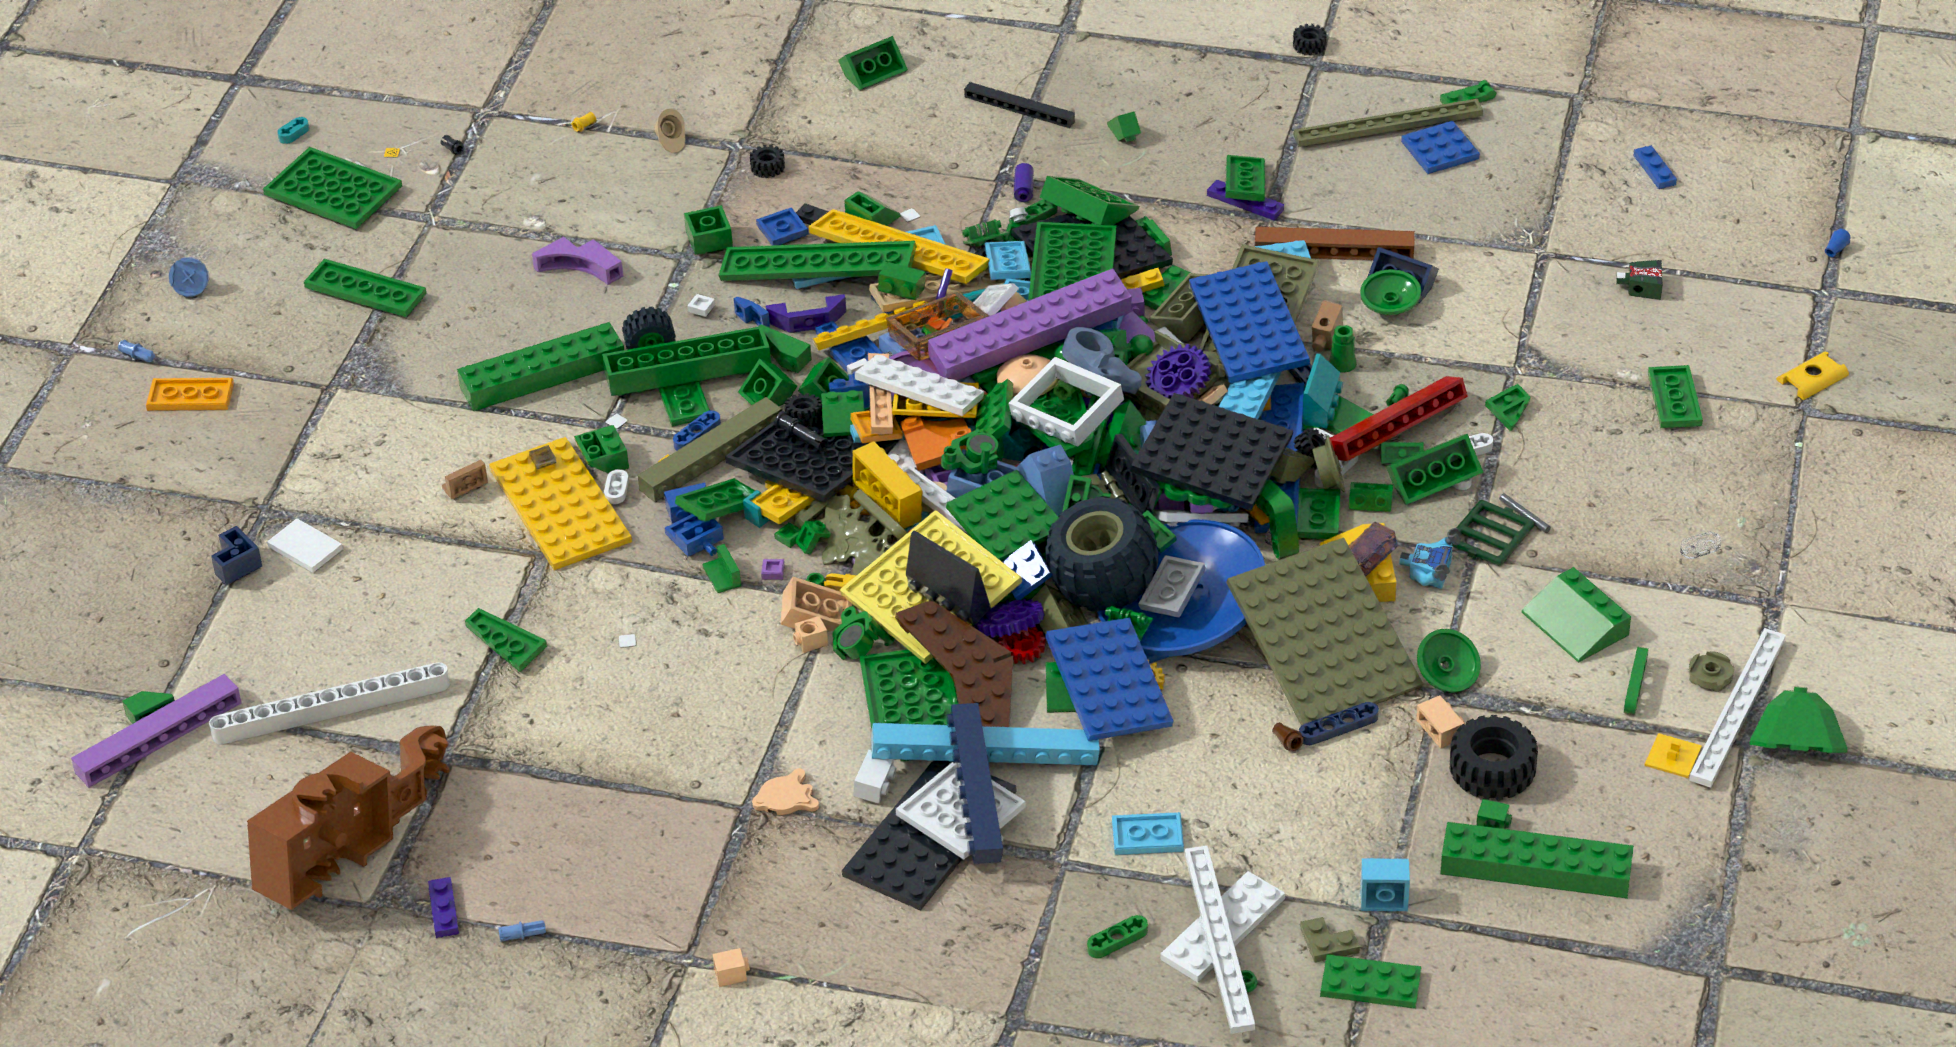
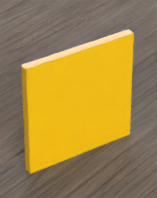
M1658 733L1644 766L1689 778L1702 745Z

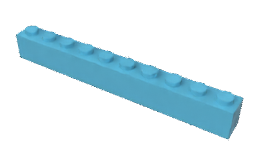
M873 723L871 735L872 759L953 761L952 751L955 750V747L950 745L949 739L952 729L951 727L948 728L947 725ZM982 726L988 762L1097 765L1100 751L1099 739L1088 741L1082 729Z

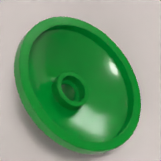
M1382 270L1364 280L1360 288V296L1364 305L1370 310L1383 315H1398L1416 306L1421 297V287L1417 279L1407 272Z
M1452 629L1435 630L1429 633L1418 647L1417 663L1419 670L1425 680L1434 688L1447 693H1457L1468 689L1477 680L1481 669L1479 652L1473 642L1461 632Z

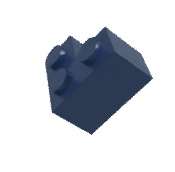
M238 526L218 535L222 550L211 555L215 575L225 585L263 566L259 547Z

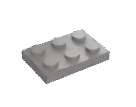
M1165 555L1153 580L1139 602L1140 609L1180 618L1206 570L1205 564Z

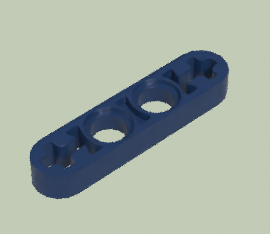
M1365 702L1303 724L1299 728L1303 737V744L1308 746L1315 745L1373 724L1378 720L1379 708L1375 703ZM1352 718L1354 721L1348 723L1343 721V719ZM1332 725L1335 728L1327 730L1324 729L1323 726Z

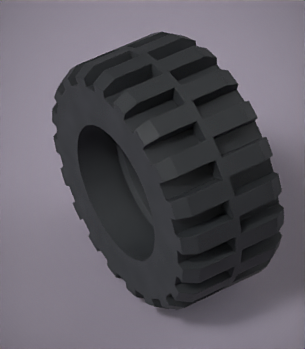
M1483 715L1477 717L1476 720L1472 718L1466 722V725L1462 724L1453 734L1450 747V773L1453 775L1454 781L1460 784L1464 791H1470V794L1475 797L1479 795L1487 800H1490V798L1502 800L1503 797H1514L1516 793L1520 794L1526 790V787L1531 785L1536 775L1537 741L1526 726L1522 727L1519 721H1512L1510 717L1504 716L1501 718L1497 717V715L1485 717ZM1487 753H1495L1503 755L1509 759L1503 761H1489L1479 756Z

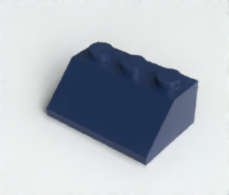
M1378 247L1367 277L1382 270H1400L1411 274L1417 279L1421 287V297L1418 302L1420 304L1432 289L1439 268Z

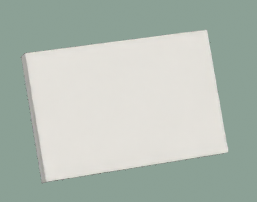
M295 519L267 541L269 548L312 573L343 550L340 542L299 519Z

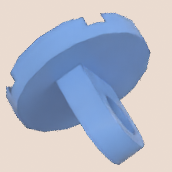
M184 257L176 261L170 269L169 283L179 295L186 297L196 296L203 292L208 285L209 271L199 259Z

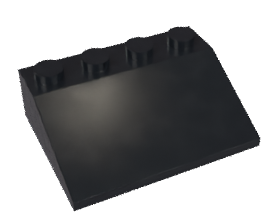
M913 530L910 537L906 567L909 588L915 593L919 592L924 595L928 601L936 602L963 621L975 626L991 609L979 569Z

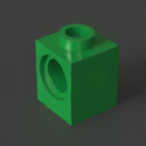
M1482 799L1476 825L1501 829L1510 828L1512 822V815L1509 814L1510 805Z

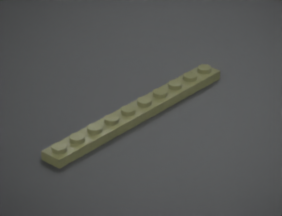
M1478 99L1294 129L1293 136L1298 146L1302 147L1483 116V109Z

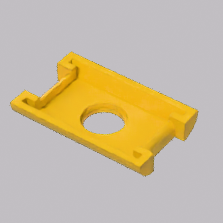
M1822 352L1778 376L1776 380L1782 385L1790 382L1798 388L1797 396L1805 400L1849 376V371L1844 364L1839 365L1829 358L1828 352ZM1816 367L1822 372L1819 375H1810L1805 369Z

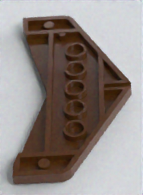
M927 601L896 612L895 618L900 627L907 634L910 633L949 672L955 683L958 704L978 703L982 726L1009 727L1013 656H1011V652L936 602Z

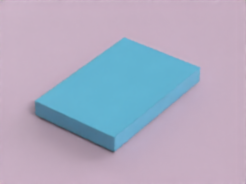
M1181 812L1112 816L1115 855L1184 852Z

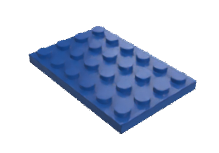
M1130 618L1046 632L1045 637L1088 741L1172 727L1173 718Z

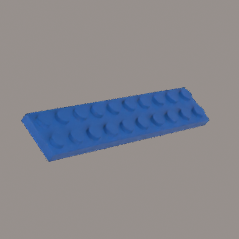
M1305 384L1275 385L1271 393V410L1262 411L1261 420L1293 430L1292 438L1287 447L1297 451L1294 448L1295 443L1293 442L1295 437L1303 432ZM1270 476L1269 479L1291 498L1298 526L1301 476L1295 482L1286 481L1285 484L1274 481V477ZM1256 520L1254 521L1255 533L1270 532L1269 523L1260 525Z

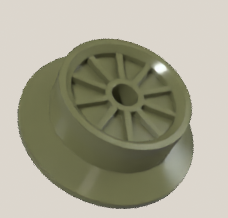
M1327 435L1324 446L1313 448L1318 472L1324 489L1338 486L1344 493L1346 490L1339 459L1335 454L1330 436Z

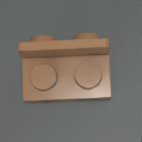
M479 460L445 476L446 483L442 484V489L451 499H454L488 483L485 463Z

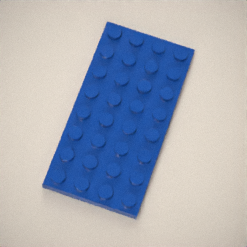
M1267 261L1189 279L1191 290L1229 383L1310 365V358Z

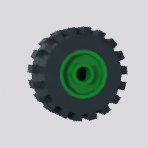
M649 306V308L645 309V307H642L639 311H633L632 315L629 314L627 320L623 322L622 332L628 350L676 341L671 317L668 316L666 311H662L661 308L657 307L654 309V307Z

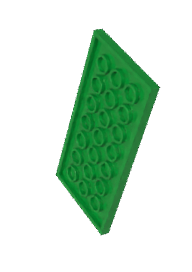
M1037 222L1028 301L1112 269L1114 264L1116 226Z

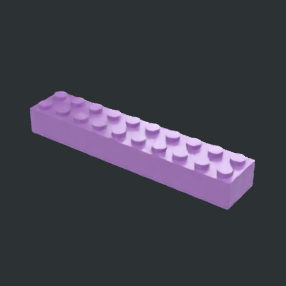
M1112 268L929 339L928 354L942 377L957 381L1006 362L1014 357L1062 340L1075 327L1092 328L1131 313L1132 296Z

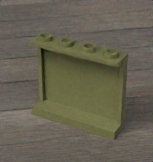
M1156 330L1154 331L1155 342H1153V352L1147 356L1146 353L1139 354L1126 365L1129 369L1140 374L1141 387L1136 394L1123 392V395L1161 416L1170 399L1147 387L1145 383L1147 381L1145 375L1149 373L1147 367H1153L1151 361L1158 360L1155 355L1158 350L1161 351L1157 354L1162 356L1164 355V349L1169 352L1171 346L1177 349L1179 344L1183 348L1185 345ZM1209 359L1211 364L1209 369L1212 372L1208 375L1210 381L1204 382L1206 388H1199L1200 394H1193L1194 399H1197L1220 379L1218 364L1214 360Z

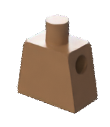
M1323 300L1312 325V348L1315 351L1331 350L1334 329L1339 325L1343 326L1342 305Z

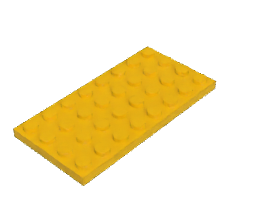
M566 437L489 464L491 473L553 570L632 542L631 534L605 498V495Z

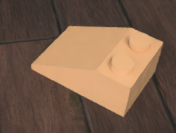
M792 577L783 591L781 625L795 629V623L820 616L827 631H834L842 624V612L847 607L852 606V603L842 596L839 591Z

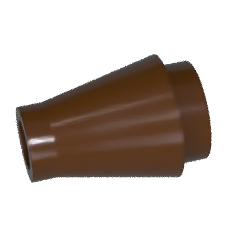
M1281 722L1274 725L1272 732L1286 750L1296 751L1302 746L1303 737L1300 731L1290 728Z

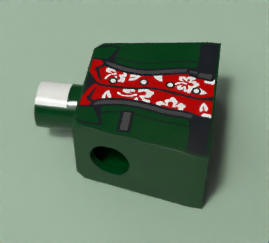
M1662 260L1629 263L1628 273L1617 272L1616 284L1628 285V294L1630 296L1661 300L1663 285Z

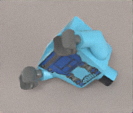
M1458 528L1450 529L1447 533L1448 537L1436 543L1417 544L1414 554L1402 552L1399 565L1409 566L1410 578L1422 586L1430 585L1442 589L1447 574L1450 573L1452 543L1458 545L1461 542V532Z

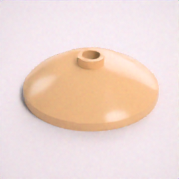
M1038 355L1014 357L999 368L997 384L1004 382L1008 378L1013 382V396H1016L1050 360ZM1056 379L1041 395L1051 391L1059 379Z

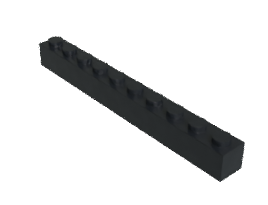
M969 82L964 88L965 98L1066 128H1071L1075 123V112L973 82Z

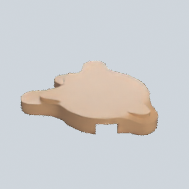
M797 768L787 776L776 777L765 782L759 793L753 798L752 805L757 811L768 812L769 809L777 811V815H787L800 810L815 812L819 808V802L811 797L813 792L812 785H802L806 777L805 771Z

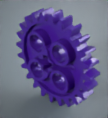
M1179 344L1177 349L1171 346L1169 352L1164 349V355L1157 354L1158 360L1151 361L1153 367H1147L1149 372L1145 375L1147 387L1168 399H1171L1174 393L1194 399L1193 394H1200L1199 388H1206L1204 382L1210 381L1208 375L1212 372L1209 369L1211 364L1208 357L1203 353L1202 349L1198 350L1195 345L1191 348L1187 344L1183 348Z
M1015 599L1011 602L1007 600L1003 604L998 602V605L992 607L974 628L986 636L991 635V637L996 635L1002 637L1006 634L1010 636L1014 632L1019 634L1021 630L1027 631L1029 627H1035V624H1039L1040 620L1044 619L1043 607L1038 601L1033 602V599L1028 601L1026 599Z

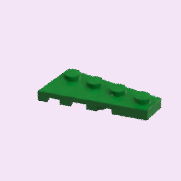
M480 608L475 610L465 620V625L471 632L519 672L547 647L545 639Z

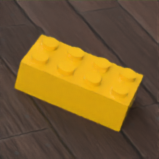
M874 441L853 450V483L903 529L920 522L921 511L923 510V492L921 487L915 484L909 477L908 473L904 472L897 462L892 460L885 450L880 448Z

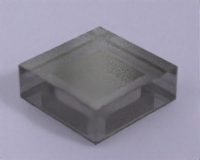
M549 445L529 451L530 458L536 469L556 463V457Z

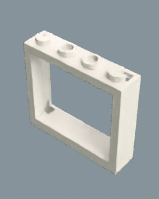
M1054 357L1009 402L1012 418L1017 420V422H1022L1033 429H1038L1064 442L1079 446L1124 400L1121 384ZM1056 379L1101 397L1074 425L1029 407Z

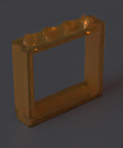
M956 292L887 317L886 322L889 336L918 361L929 358V339L989 317V315L960 292ZM959 305V308L954 310L953 306ZM960 312L969 319L919 338L910 332V330L919 328L924 324L927 325Z

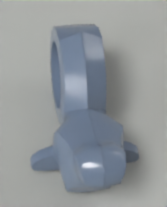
M1075 327L1069 331L1062 348L1063 357L1069 363L1121 384L1122 392L1137 393L1141 387L1140 374L1129 369L1119 358L1115 357L1112 342L1107 336L1099 331L1084 327ZM1085 391V394L1088 396L1092 395V393Z

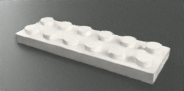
M875 355L855 372L856 380L960 416L966 414L984 398V391L974 386H968L956 380L944 378L936 373H930L921 368L906 365L901 361H895L883 355Z
M1249 871L1221 896L1234 947L1285 899L1283 891ZM1201 916L1160 954V960L1197 983L1214 967Z

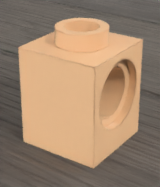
M820 616L795 623L796 632L793 633V639L796 646L800 645L803 653L828 646L827 629Z

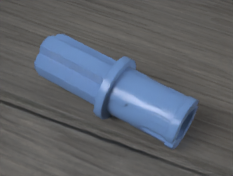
M122 340L118 345L119 352L126 353L133 359L139 358L146 362H153L155 358L153 351L143 348L141 344H133Z
M542 920L524 924L520 921L519 924L498 927L501 942L519 938L524 940V937L546 933L545 922Z

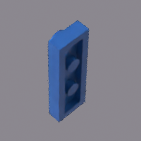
M1652 145L1634 149L1633 156L1658 189L1677 184V178Z

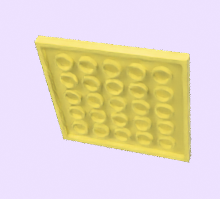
M936 510L840 589L842 596L862 612L867 611L887 633L925 664L933 656L910 633L907 634L895 618L896 612L928 601L924 595L919 592L915 593L909 588L906 577L910 537L913 530L978 568L991 608L1022 583L1021 576Z

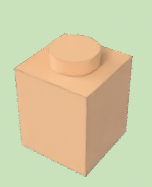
M740 948L712 954L714 971L719 987L747 981L746 971H750L747 957L742 956Z

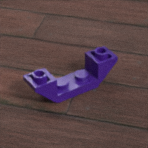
M845 294L825 297L826 307L789 313L787 312L786 303L765 305L766 310L769 312L770 325L789 333L816 330V327L831 321L836 322L847 312Z

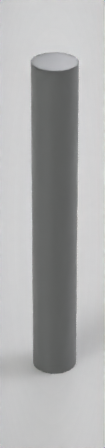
M1505 493L1501 494L1499 497L1501 502L1521 516L1533 520L1535 526L1543 532L1548 533L1550 531V525Z

